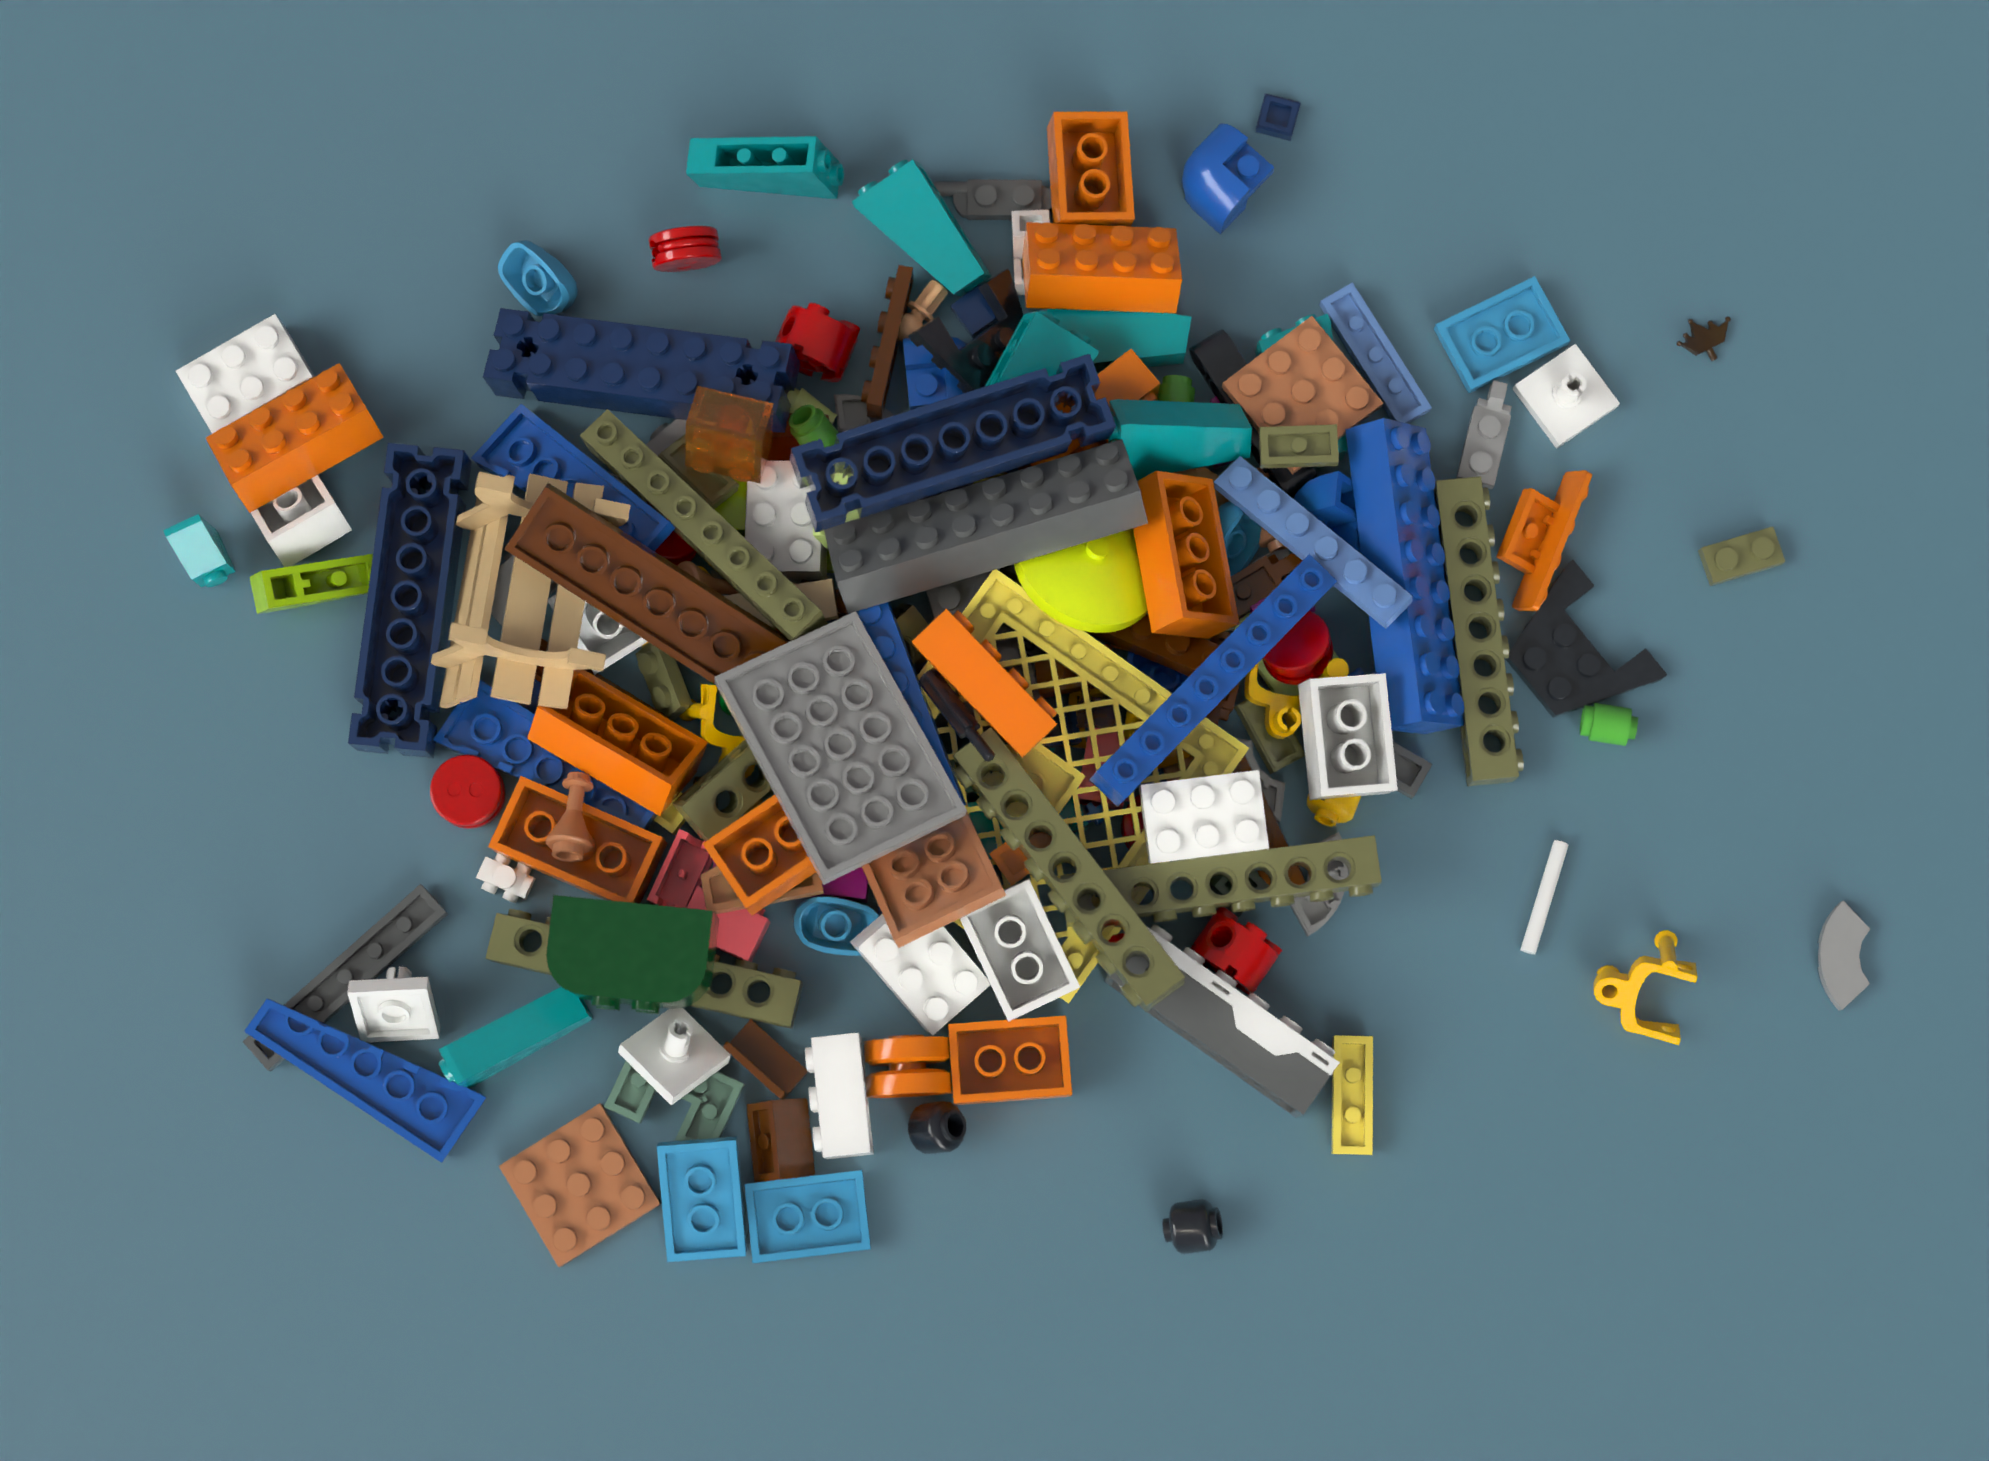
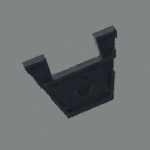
M1008 268L978 287L998 322L960 349L957 348L939 316L909 335L910 340L917 347L923 345L933 355L931 361L940 370L946 368L959 381L957 387L963 393L985 387L1024 315Z
M1571 560L1565 566L1548 592L1546 600L1539 610L1535 612L1509 651V658H1505L1553 718L1583 708L1584 705L1589 706L1644 685L1653 684L1667 676V673L1646 648L1617 671H1613L1565 612V609L1594 587V584L1574 560Z

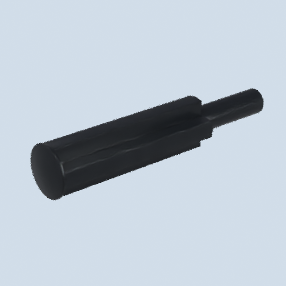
M937 669L924 673L919 680V685L961 739L967 737L986 762L992 761L995 753L978 733L977 730L980 729L979 723Z

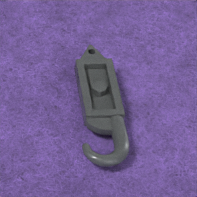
M968 179L967 182H933L942 197H953V204L957 213L967 220H1012V211H1052L1051 189L1042 185V180Z

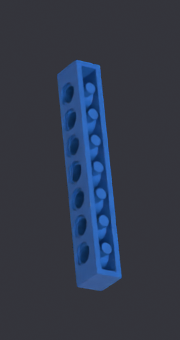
M1309 554L1089 780L1118 807L1320 600L1337 580Z

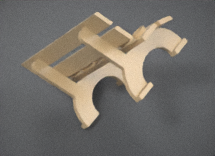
M478 472L474 490L477 496L475 507L458 515L456 520L458 527L470 530L455 620L451 624L448 640H451L450 647L432 654L431 659L433 665L446 668L439 707L449 708L460 704V702L477 697L484 655L497 657L490 697L527 705L531 703L537 666L544 667L537 706L567 709L574 670H604L606 654L577 649L585 601L559 584L557 586L547 651H539L551 579L517 557H514L500 641L488 636L508 515L520 516L521 524L547 483H550L566 494L567 481L530 473L525 499H522L512 493L515 476L506 475L501 477ZM575 483L573 499L616 527L622 526L628 521L630 505L602 499L604 486Z

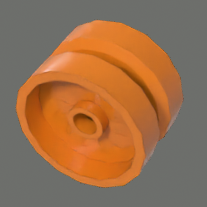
M915 1034L889 1036L887 1039L865 1041V1063L870 1066H889V1071L874 1072L865 1077L866 1097L904 1098L951 1094V1073L945 1069H926V1064L942 1063L950 1058L949 1037Z

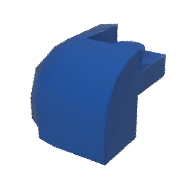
M1220 123L1192 152L1184 165L1182 187L1186 202L1194 212L1219 234L1245 210L1248 198L1274 171V167L1247 144V136L1238 129Z
M951 337L958 349L967 344L959 338ZM910 338L903 339L910 410L964 394L957 387L959 381L946 368L940 370L931 361L933 355L923 345L917 347Z
M1335 471L1308 481L1296 493L1293 499L1361 554L1352 479L1340 471Z

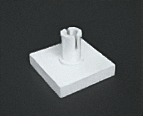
M1576 344L1513 387V391L1556 449L1616 409L1620 404Z
M391 967L386 972L387 979L349 981L347 993L361 1040L365 1042L439 1039L441 1026L428 977H412V973L408 968L399 967L398 978H395L396 968Z
M683 1008L667 1010L622 1042L618 1051L670 1105H673L727 1065L731 1056Z

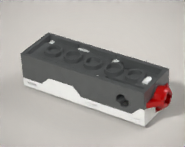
M1153 924L1151 929L1148 928L1184 974L1185 981L1182 986L1147 1011V1013L1295 1118L1304 1115L1340 1063L1333 1058L1335 1051L1319 1039L1310 1042L1300 1035L1303 1028L1288 1017L1283 1016L1278 1019L1267 1011L1270 1005L1257 995L1250 993L1246 997L1236 990L1235 987L1238 983L1221 970H1218L1215 974L1202 966L1205 959L1195 951L1186 947L1182 952L1170 942L1173 937L1159 926ZM1125 933L1112 935L1108 942L1120 941ZM1136 956L1128 960L1126 967L1133 974H1142L1148 970L1149 963L1143 957ZM1116 973L1111 976L1107 975L1105 983L1123 995L1120 988L1124 986V983Z

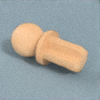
M935 280L929 281L916 300L908 303V307L912 311L903 315L898 335L900 341L903 342L904 338H909L910 334L922 327L924 320L929 322L934 319L933 313L948 294V291L942 284Z

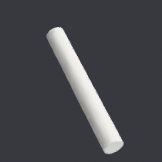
M1553 841L1520 949L1523 952L1536 954L1569 846L1565 842Z

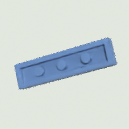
M1353 282L1321 300L1320 308L1324 314L1328 313L1332 327L1372 390L1383 402L1382 406L1390 419L1409 424L1430 412L1431 405Z

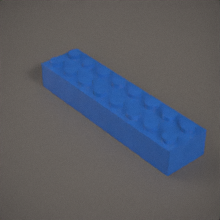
M1381 418L1345 429L1361 554L1412 595V603L1386 629L1369 615L1376 674L1386 673L1391 730L1429 734L1464 726V701L1460 695L1458 681L1460 668L1454 650L1453 638L1455 629L1450 619L1448 603L1450 591L1445 580L1443 564L1445 553L1440 541V515L1435 503V477L1431 471L1429 456L1431 444L1426 428Z

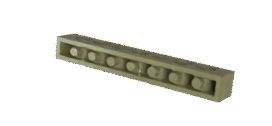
M608 409L580 435L589 451L634 494L670 521L675 527L673 531L787 639L793 641L828 624L822 611Z
M1481 476L1436 480L1434 488L1435 503L1440 515L1439 533L1441 546L1445 553V561L1443 563L1445 580L1450 591V598L1448 600L1450 619L1455 629L1453 642L1455 657L1460 668L1458 675L1460 695L1464 701V726L1460 727L1467 787L1509 783L1519 777V771H1523L1524 762L1521 748L1516 749L1514 734L1519 731L1517 712L1511 711L1509 696L1514 694V682L1512 674L1506 673L1504 661L1505 658H1509L1508 638L1506 635L1501 636L1500 621H1504V604L1502 598H1496L1495 584H1499L1500 573L1498 562L1492 561L1490 547L1495 545V533L1493 525L1487 524L1485 511L1490 509V494L1487 487H1482ZM1458 512L1469 514L1473 520V525L1470 527L1459 525L1456 522L1455 514ZM1470 549L1474 551L1477 555V563H1465L1460 557V550ZM1464 587H1477L1482 593V600L1477 602L1469 600L1464 593ZM1469 624H1482L1487 631V637L1484 639L1473 637L1469 631ZM1484 660L1489 663L1492 670L1491 675L1484 677L1477 674L1474 670V661ZM1488 697L1492 699L1496 704V713L1486 714L1482 712L1478 705L1479 698ZM1485 735H1494L1500 740L1501 749L1499 752H1491L1485 748L1483 744V737Z
M900 604L893 612L912 663L919 665L927 659L914 647L912 641L929 624L914 605ZM744 740L672 804L698 836L707 841L736 821L742 814H747L763 803L762 797L772 788L746 740ZM751 765H756L759 770L758 779L753 784L748 785L745 781V772ZM727 790L730 795V802L726 808L718 810L715 803L716 797L721 791Z
M990 727L981 734V737L995 753L994 759L986 762L970 742L953 754L956 768L952 770L954 775L965 789L972 786L980 796L976 803L989 820L995 816L1004 828L1000 831V834L1013 851L1019 847L1027 857V860L1023 863L1037 882L1043 878L1052 890L1048 893V896L1055 907L1061 913L1067 909L1076 922L1072 924V928L1085 944L1090 941L1100 952L1096 959L1109 976L1116 973L1121 979L1124 986L1120 990L1134 1008L1140 1004L1145 1012L1149 1011L1184 984V974L992 727ZM990 771H998L1004 776L1002 783L997 786H988L982 779ZM1019 801L1026 804L1028 810L1021 817H1012L1006 812L1008 805ZM1045 832L1051 836L1052 841L1045 848H1036L1030 843L1031 837L1035 833ZM1061 863H1069L1075 867L1076 873L1070 879L1064 880L1054 874V869ZM1085 894H1093L1099 898L1100 905L1092 911L1083 910L1078 905L1080 897ZM1117 925L1123 929L1125 935L1120 941L1112 943L1103 938V930L1107 926ZM1136 956L1143 957L1149 963L1148 970L1142 974L1131 973L1126 967L1129 959Z
M1375 835L1103 870L1138 917L1153 916L1154 922L1176 920L1177 913L1192 911L1193 917L1211 916L1216 914V908L1228 906L1232 907V912L1250 911L1256 909L1255 903L1271 901V907L1288 906L1295 904L1294 898L1310 896V902L1332 900L1334 899L1333 893L1349 891L1350 897L1366 896L1373 894V888L1378 887L1382 883ZM1332 861L1343 862L1347 866L1348 877L1343 880L1332 878L1327 870L1328 864ZM1293 866L1304 867L1309 873V882L1304 885L1294 884L1289 879L1288 870ZM1254 871L1265 872L1270 878V886L1264 890L1253 888L1249 882V875ZM1074 874L1062 875L1060 879H1070ZM1215 876L1226 877L1231 883V891L1225 895L1215 894L1210 888V880ZM1176 881H1185L1192 888V896L1186 900H1178L1172 896L1170 886ZM1137 886H1146L1152 891L1154 898L1147 905H1138L1131 898L1132 890ZM1093 894L1081 896L1078 900L1079 907L1086 911L1095 910L1096 907L1091 900ZM1066 909L1064 911L1066 927H1072V924L1076 921Z
M509 909L508 915L496 913L485 959L494 963L551 975L546 958L551 917H547L545 923L531 921V913ZM532 932H539L542 937L540 948L534 952H526L524 949L525 937ZM715 954L712 981L720 974H727L732 979V987L726 994L718 995L713 992L711 981L706 993L689 1006L793 1029L803 987L802 981L795 979L796 972L773 968L772 974L757 971L758 964L736 959L734 966L720 963L721 956ZM759 982L768 984L770 987L769 998L763 1003L752 1002L749 996L751 987Z

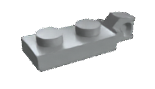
M1493 380L1492 385L1489 387L1487 400L1478 398L1476 406L1472 410L1456 479L1481 476L1482 487L1493 489L1511 419L1510 412L1512 406L1503 404L1508 386L1507 383Z

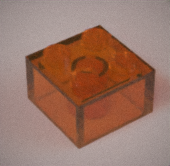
M697 386L686 421L685 466L694 468L701 473L712 472L729 476L740 482L751 481L760 484L772 444L774 403Z

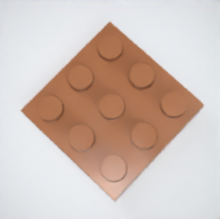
M1313 316L1309 317L1222 383L1223 390L1235 404H1240L1247 419L1258 433L1260 427L1337 424L1339 440L1346 434L1345 429L1357 426L1383 405L1381 399ZM1289 467L1287 469L1293 475L1302 467Z
M966 812V816L862 866L898 948L1007 896L968 812Z
M601 1103L499 1165V1168L558 1267L564 1266L662 1204Z

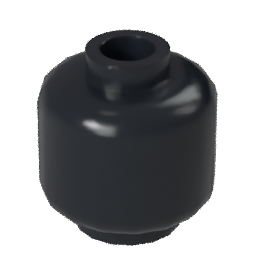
M949 1101L923 1103L914 1108L908 1121L910 1141L918 1151L924 1154L951 1152L960 1146L966 1133L965 1117L959 1108Z
M1204 1199L1175 1203L1170 1208L1169 1218L1163 1219V1234L1166 1242H1172L1175 1249L1181 1254L1210 1251L1216 1246L1217 1240L1223 1237L1220 1211L1217 1207L1213 1208Z

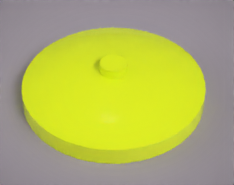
M1133 528L1014 564L1018 580L1029 598L1048 616L1068 627L1093 633L1115 632L1137 623L1148 612Z

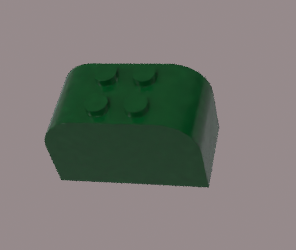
M553 895L546 953L547 965L552 977L561 987L579 998L592 1001L591 1005L596 1006L598 1009L619 1011L620 1004H629L635 1012L658 1015L660 1008H683L695 1003L706 993L713 977L719 918L714 911Z

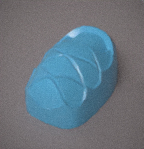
M528 240L510 244L498 263V272L504 284L514 297L536 316H543V313L554 315L565 312L576 300L578 289L573 276L558 259L551 256L542 247Z
M1228 501L1220 505L1218 511L1230 575L1233 576L1246 568L1260 546L1261 526L1239 507Z
M816 896L804 899L797 905L793 915V929L797 937L812 949L830 954L860 956L861 954L850 941L879 916L872 908L857 902L832 896Z

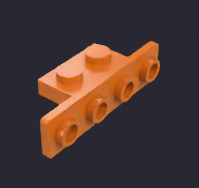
M1587 470L1566 472L1554 501L1533 488L1523 489L1496 555V558L1524 573L1512 604V608L1515 610L1538 611L1548 595L1547 588L1554 571L1560 565L1561 553L1568 536L1574 530L1575 518L1581 503L1589 492L1588 486L1592 473Z

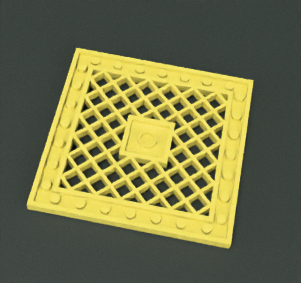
M997 569L992 570L962 612L974 626L975 630L971 635L979 643L985 639L988 640L996 650V641L1017 637L1021 658L998 661V663L1003 668L1022 664L1024 679L1030 684L1025 691L1032 698V690L1054 687L1057 708H1054L1059 716L1062 733L1060 736L1043 738L1023 759L1008 744L1006 747L1058 814L1072 796L1076 817L1063 820L1066 824L1077 822L1079 839L1086 850L1109 845L1112 867L1102 868V870L1150 864L1148 862L1145 831L1143 829L1140 832L1137 812H1141L1142 808L1141 806L1136 807L1134 791L1128 796L1130 808L1109 811L1106 795L1096 786L1078 788L1086 776L1074 767L1095 764L1097 771L1101 767V762H1106L1112 755L1099 757L1096 735L1117 732L1119 746L1121 747L1125 743L1123 731L1139 728L1172 693L1085 631L1068 627L1048 616L1029 598L1020 585ZM1003 623L1014 630L1013 632L996 634ZM1023 637L1047 654L1026 657ZM1049 660L1052 681L1031 684L1028 663ZM1055 660L1074 672L1078 677L1058 680ZM929 661L918 674L919 680L924 673L935 669ZM946 680V682L955 692L956 689ZM1081 682L1084 704L1063 707L1059 686ZM1087 682L1110 699L1090 702ZM923 690L935 720L940 711ZM962 696L959 697L962 702H967ZM1113 705L1116 726L1095 729L1091 708ZM1119 705L1142 722L1122 725ZM974 709L975 719L980 725V729L977 731L981 735L983 733L982 727L990 725L985 720L981 721L980 714ZM1085 709L1089 731L1067 734L1064 713ZM1205 717L1174 749L1177 753L1180 771L1159 775L1158 768L1156 767L1152 771V776L1146 777L1142 783H1159L1160 780L1180 777L1179 780L1230 774L1242 760L1249 747ZM948 723V727L937 728L939 734L950 732L953 754L958 752L956 733L952 726ZM1090 736L1094 758L1072 761L1069 740ZM1063 741L1066 761L1042 744ZM1183 750L1194 757L1187 768L1185 767ZM948 754L949 760H954L953 754ZM993 771L991 775L988 772L982 781L988 786H997L1002 783L1004 776L998 771ZM958 781L966 803L964 806L968 814L982 811L979 806L968 807L965 788ZM1099 791L1103 812L1082 816L1078 794ZM1016 801L1008 805L1006 812L1012 817H1021L1027 812L1028 807L1023 802ZM1131 813L1135 835L1113 838L1110 817ZM994 816L992 818L994 831L979 833L978 836L980 839L995 836L998 848L1002 845L999 822ZM1104 818L1108 840L1086 843L1083 821ZM1135 841L1118 865L1115 844ZM990 859L992 865H995L996 863L993 859ZM1062 863L1056 866L1058 878L1064 875ZM1002 873V887L1003 889H1007L1011 887V884H1009L1008 880ZM1030 874L1031 883L1039 898L1037 885L1047 883L1043 879L1037 882ZM1137 886L1131 892L1132 900L1139 905L1150 889L1146 886ZM1093 895L1091 900L1097 908L1100 905V900L1097 896ZM1055 905L1043 906L1045 912L1058 910ZM960 918L953 921L958 926L964 929L960 921ZM1114 925L1107 926L1103 930L1102 936L1105 940L1109 941L1111 936L1118 934L1122 928L1115 927ZM1067 927L1066 931L1055 932L1057 938L1067 937L1061 946L1081 987L1097 965L1098 960L1096 956L1100 952L1091 941L1085 944L1072 927ZM1080 988L1060 998L1069 1004Z

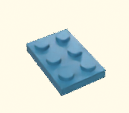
M1535 276L1436 324L1434 327L1436 335L1468 394L1493 382V380L1496 381L1567 346L1570 342L1566 331Z
M737 1136L658 1142L657 1156L667 1262L746 1256L747 1244Z
M863 1170L744 1184L753 1263L871 1249Z

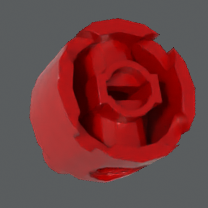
M809 303L807 309L793 305L786 314L775 342L792 344L801 363L800 373L812 377L813 372H821L823 374L820 380L827 382L841 381L857 344L860 328L845 320L837 321L829 317L830 311L819 304Z
M1220 907L1216 910V914L1211 917L1190 949L1205 959L1203 963L1205 968L1209 967L1215 972L1221 970L1238 983L1235 987L1236 989L1249 995L1257 989L1282 952V949L1266 939L1267 934L1259 927L1250 922L1243 926L1237 922L1239 918L1224 907Z

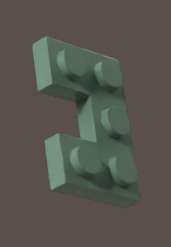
M625 1061L604 1107L641 1124L656 1090ZM716 1072L683 1096L681 1099L692 1104L675 1140L721 1138L745 1084Z

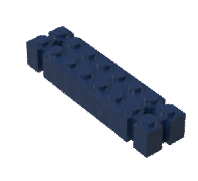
M500 308L493 335L500 348L499 350L490 349L483 378L496 396L524 399L526 391H532L537 400L541 402L603 410L608 409L618 412L741 427L743 419H750L755 429L785 433L791 408L785 390H795L801 363L792 344L762 340L761 348L755 349L751 347L746 338L544 313L542 321L538 322L533 319L528 311Z
M1087 354L1060 363L1056 375L1048 376L1046 368L1039 369L837 433L835 445L826 448L823 445L822 439L791 448L790 461L799 487L801 489L810 486L811 489L810 492L806 493L805 505L815 533L844 524L847 512L856 509L859 517L863 518L1065 453L1071 441L1077 438L1081 447L1109 439L1116 425L1106 397L1098 400L1095 398L1100 380L1091 355ZM1064 403L1063 408L1068 405L1071 408L1069 413H1062L1063 410L1059 411L1056 408L1057 404ZM843 473L842 478H845L847 475L849 477L847 484L839 485V481L835 483V474Z
M388 443L384 473L392 482V488L382 487L354 694V698L363 707L362 714L352 713L348 744L357 751L388 754L389 744L395 745L394 748L402 755L434 758L436 742L433 739L437 734L438 728L429 721L430 712L440 713L439 705L445 668L433 665L431 659L432 654L448 648L449 643L448 638L463 528L456 525L457 516L466 510V505L458 495V490L468 491L472 463L464 450L433 447L432 456H425L417 445ZM430 484L432 486L430 491L427 490L426 494L421 495L419 493L420 488L422 487L425 490L424 485ZM399 706L403 713L401 716H397L398 719L393 720L389 716L392 709L397 712L395 707Z

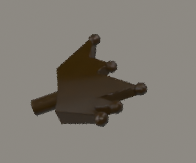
M1727 316L1720 326L1715 325L1710 320L1707 322L1709 325L1708 329L1689 319L1688 323L1690 324L1692 336L1684 333L1683 337L1686 342L1677 341L1676 345L1682 346L1695 356L1706 351L1712 362L1718 359L1713 347L1725 342L1728 322L1731 318Z

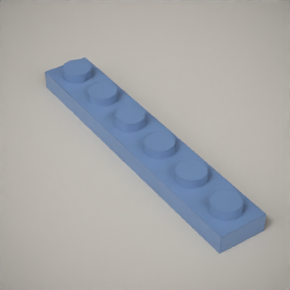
M1241 456L1214 481V488L1239 507L1246 515L1302 561L1310 554L1337 580L1333 586L1385 629L1412 603V595Z

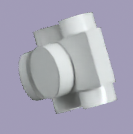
M498 853L494 860L485 856L476 876L477 879L484 881L481 889L494 895L498 888L503 889L505 892L502 898L515 904L519 897L527 899L536 879L529 875L532 868L518 862L516 868L513 869L508 866L511 859Z

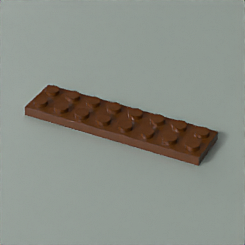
M550 483L546 484L505 547V550L713 684H715V676L790 642L780 632Z

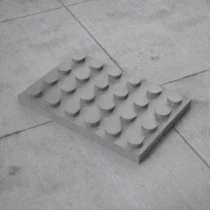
M856 611L714 677L720 694L823 885L966 816L967 810Z

